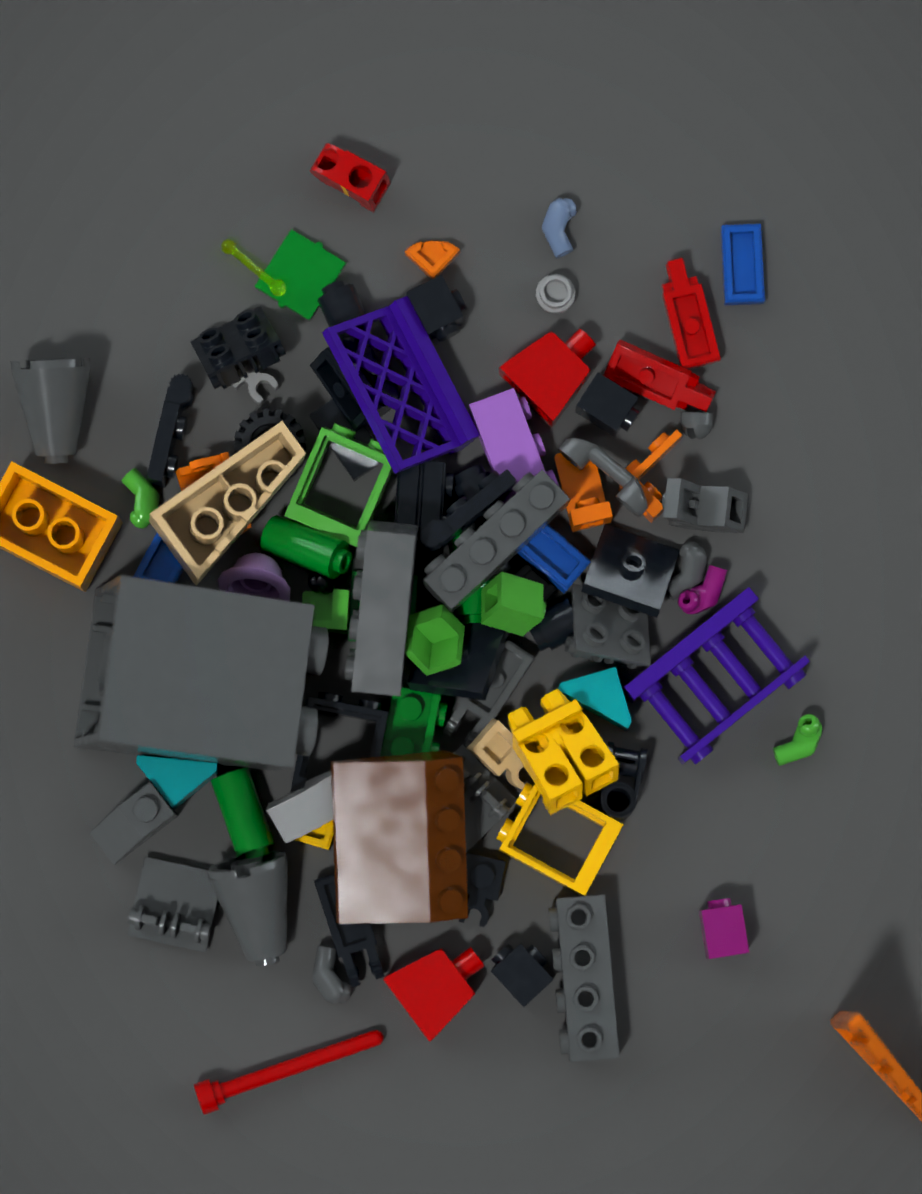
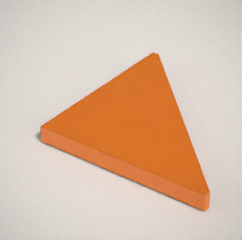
M839 1011L830 1020L831 1026L922 1122V1092L859 1013Z

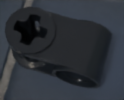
M608 741L607 747L615 759L621 762H618V780L605 786L600 791L599 809L600 812L620 822L627 819L635 809L639 787L644 775L648 749L641 748L639 751L620 748L615 747L614 742ZM612 792L623 793L628 799V808L622 812L612 811L607 805V796Z

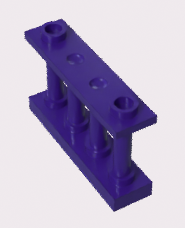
M750 587L745 589L623 688V692L631 702H634L639 697L644 702L648 700L688 750L678 758L682 765L689 759L696 765L714 750L710 746V742L782 684L789 690L807 675L802 668L810 662L809 659L804 656L793 664L754 617L756 611L752 606L756 604L759 598ZM732 622L737 627L742 626L781 674L764 689L759 686L723 641L725 636L721 631ZM701 647L706 652L710 650L750 699L733 714L727 710L692 667L694 661L690 656ZM670 672L675 677L679 675L719 724L701 740L661 692L663 687L659 681Z

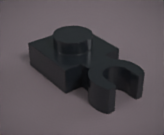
M467 853L468 910L477 909L481 913L479 926L485 927L489 919L485 900L498 901L506 861ZM464 918V919H458V920H459V922L464 923L465 918Z

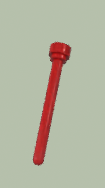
M372 1030L223 1083H219L218 1080L210 1082V1079L195 1083L194 1088L202 1112L206 1115L219 1110V1105L225 1104V1099L376 1047L383 1042L384 1036L381 1031Z

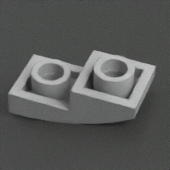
M331 770L307 780L304 788L268 804L266 811L285 843H289L333 820Z

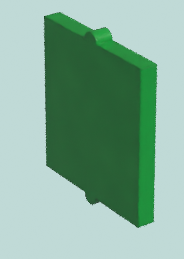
M291 229L254 287L277 301L281 309L287 307L306 320L311 321L319 308L317 300L323 295L321 290L337 280L346 266V262L323 249L321 242L314 243Z

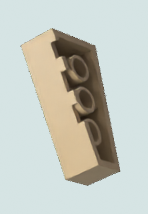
M283 421L150 513V524L196 586L302 464L306 452Z

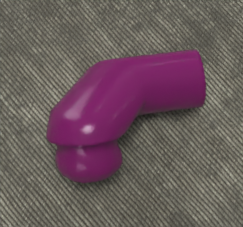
M709 565L703 584L680 593L678 606L683 612L692 615L714 607L719 601L728 570Z

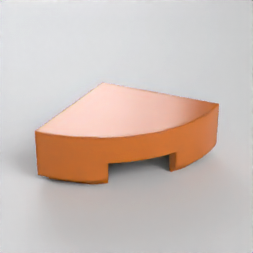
M446 241L418 242L405 251V255L431 279L438 277L460 253L458 247Z

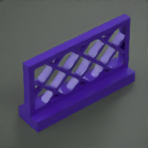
M408 296L395 300L387 307L328 327L322 332L394 474L449 453L451 455L461 451L480 436ZM380 320L388 336L387 342L370 334L372 323ZM346 333L359 339L356 353L346 349L338 335ZM367 344L384 352L381 365L363 357ZM391 355L400 359L406 370L405 377L388 369ZM360 367L378 375L374 388L362 382L358 375ZM385 379L402 386L399 400L382 392ZM409 390L419 395L424 405L423 412L406 404ZM379 402L396 410L393 423L381 419L377 411ZM403 414L420 421L417 435L400 428ZM427 426L437 430L443 442L442 445L438 446L424 439ZM397 437L414 445L411 457L402 460L395 446Z

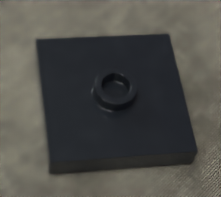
M604 524L581 592L657 618L680 550Z
M481 623L463 624L465 631L460 665L426 676L414 664L407 681L410 690L485 701L509 633Z

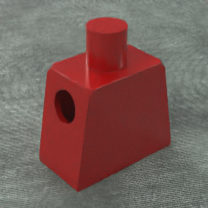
M578 329L565 343L551 331L499 367V375L521 397L525 396L527 403L553 427L589 378L591 370L582 359L596 344L582 329Z
M471 947L452 961L440 948L386 976L383 980L430 1042L475 995L466 980L485 967V965Z

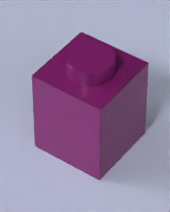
M731 898L707 901L708 909L699 911L706 959L749 953L742 904L732 906Z

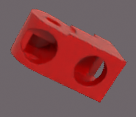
M329 143L324 145L310 169V172L317 179L358 201L361 206L373 213L391 184L385 170L347 150L344 151Z

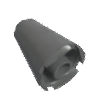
M81 357V365L76 366V359L71 358L26 360V368H20V361H10L11 372L36 456H44V464L68 463V455H74L77 451L91 368L90 357Z
M269 851L270 854L257 858L245 859L244 855L233 857L211 865L208 870V878L246 960L255 961L256 966L275 964L280 961L279 956L286 952L288 860L285 851Z

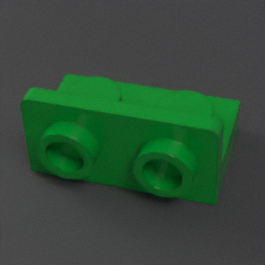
M402 688L400 696H392L381 757L439 751L440 743L433 742L436 726L444 727L448 706L446 703H441V694Z

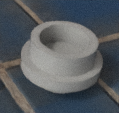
M550 274L538 283L536 300L544 311L559 314L572 306L575 299V288L567 277L560 274Z

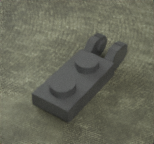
M507 640L486 700L461 697L457 702L459 706L445 726L443 733L448 736L455 733L468 710L480 718L475 728L471 729L465 738L463 746L468 747L492 718L495 719L535 657Z

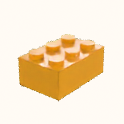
M11 461L0 481V549L86 593L123 523L118 515Z

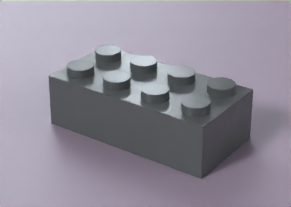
M371 520L367 530H361L358 536L356 559L364 560L363 570H357V575L354 578L353 599L360 600L359 610H353L349 628V640H356V648L350 649L349 655H347L345 679L352 680V692L391 696L401 695L405 674V645L411 612L419 525Z

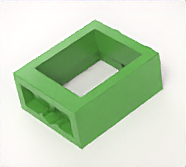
M334 423L332 429L321 427L284 516L318 531L345 540L350 545L357 547L358 536L361 530H367L370 521L373 520L393 470L377 440L371 439L367 445L354 439L355 431ZM331 441L383 464L357 526L304 504Z

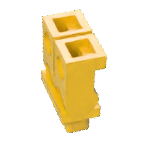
M559 689L549 692L540 699V705L546 715L534 720L527 707H520L508 714L513 749L517 756L520 757L523 766L542 795L543 803L550 815L581 800L582 790L588 796L617 781L619 775V763L588 717L582 712L578 701L575 699L570 702Z

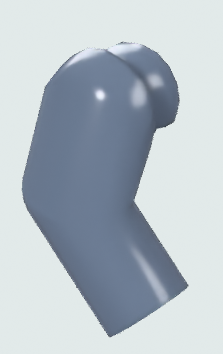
M569 198L554 200L549 205L542 224V231L555 258H561L573 251V247L564 231L568 220L575 216L577 212L576 204Z

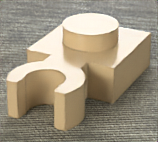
M492 718L467 749L492 774L500 777L506 770L508 782L516 788L523 789L525 784L519 779V771L524 766L520 757L517 756L513 749L512 733L499 720Z

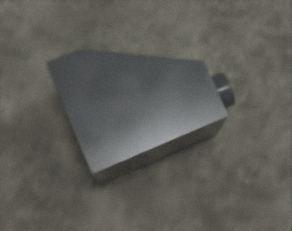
M123 575L95 589L73 747L131 755L212 762L219 765L273 771L293 768L295 755H311L317 735V709L302 706L305 675H321L328 651L329 636L327 628L312 626L315 605Z

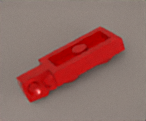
M683 258L667 261L666 269L669 283L661 285L663 290L662 298L680 366L692 369L720 362V354L702 284L698 283L697 276L687 277Z
M619 339L603 375L619 386L673 410L676 407L686 410L689 404L707 412L716 393L715 390L699 383L700 377L692 373L691 370Z

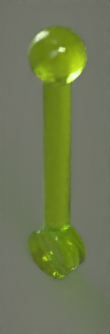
M226 239L222 242L221 250L223 253L232 254L267 283L273 295L282 296L285 294L286 285L282 280H274L240 252L233 240Z

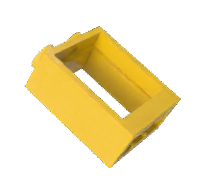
M526 782L515 803L522 807L515 821L507 818L496 837L497 840L503 842L499 851L577 894L585 896L624 824L580 800L566 807L603 827L576 878L573 879L513 846L541 795L535 784L533 786Z

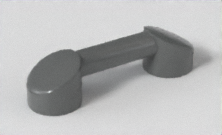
M569 438L558 448V451L578 469L582 470L591 461L623 488L616 495V498L634 515L640 518L648 509V502L638 479L596 444L582 439Z

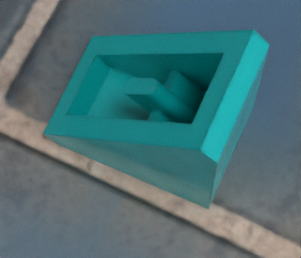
M616 667L560 683L558 689L568 700L573 701L576 699L582 708L627 731L632 720Z
M137 755L136 764L174 809L178 808L220 773V765L218 763Z

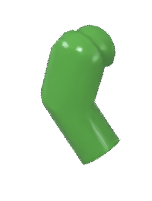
M133 468L121 481L135 495L134 511L130 513V521L135 527L143 529L147 528L150 524V513L159 507L160 497L158 491L136 468Z
M805 714L801 716L792 741L773 747V753L778 766L814 754L822 735V724L815 715Z

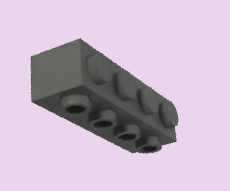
M543 470L536 476H533L531 472L527 473L512 488L516 494L508 502L504 503L501 499L498 500L483 515L487 521L475 531L472 527H469L455 540L454 544L457 549L451 555L445 558L441 554L425 568L424 571L428 576L424 579V587L451 613H454L568 506L570 498Z
M605 895L555 899L556 907L548 908L550 932H558L559 948H552L554 973L562 972L563 988L555 989L557 1013H565L566 1029L559 1030L561 1054H569L570 1062L619 1058Z

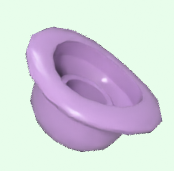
M248 553L240 557L232 568L223 571L218 578L220 591L290 601V587L285 579L282 578L281 568L273 558L262 553Z

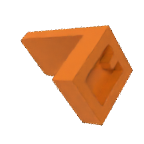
M675 430L670 436L663 432L648 447L652 453L642 463L635 459L625 469L639 481L679 443L682 434L678 430ZM639 481L648 502V509L643 515L652 523L664 511L661 503L663 495L650 482L647 481L643 485ZM619 485L618 490L621 491L623 487Z
M561 453L556 454L554 461L561 489L570 498L566 510L572 532L611 523L613 515L609 501L606 502L598 467L589 461L580 470L571 464Z

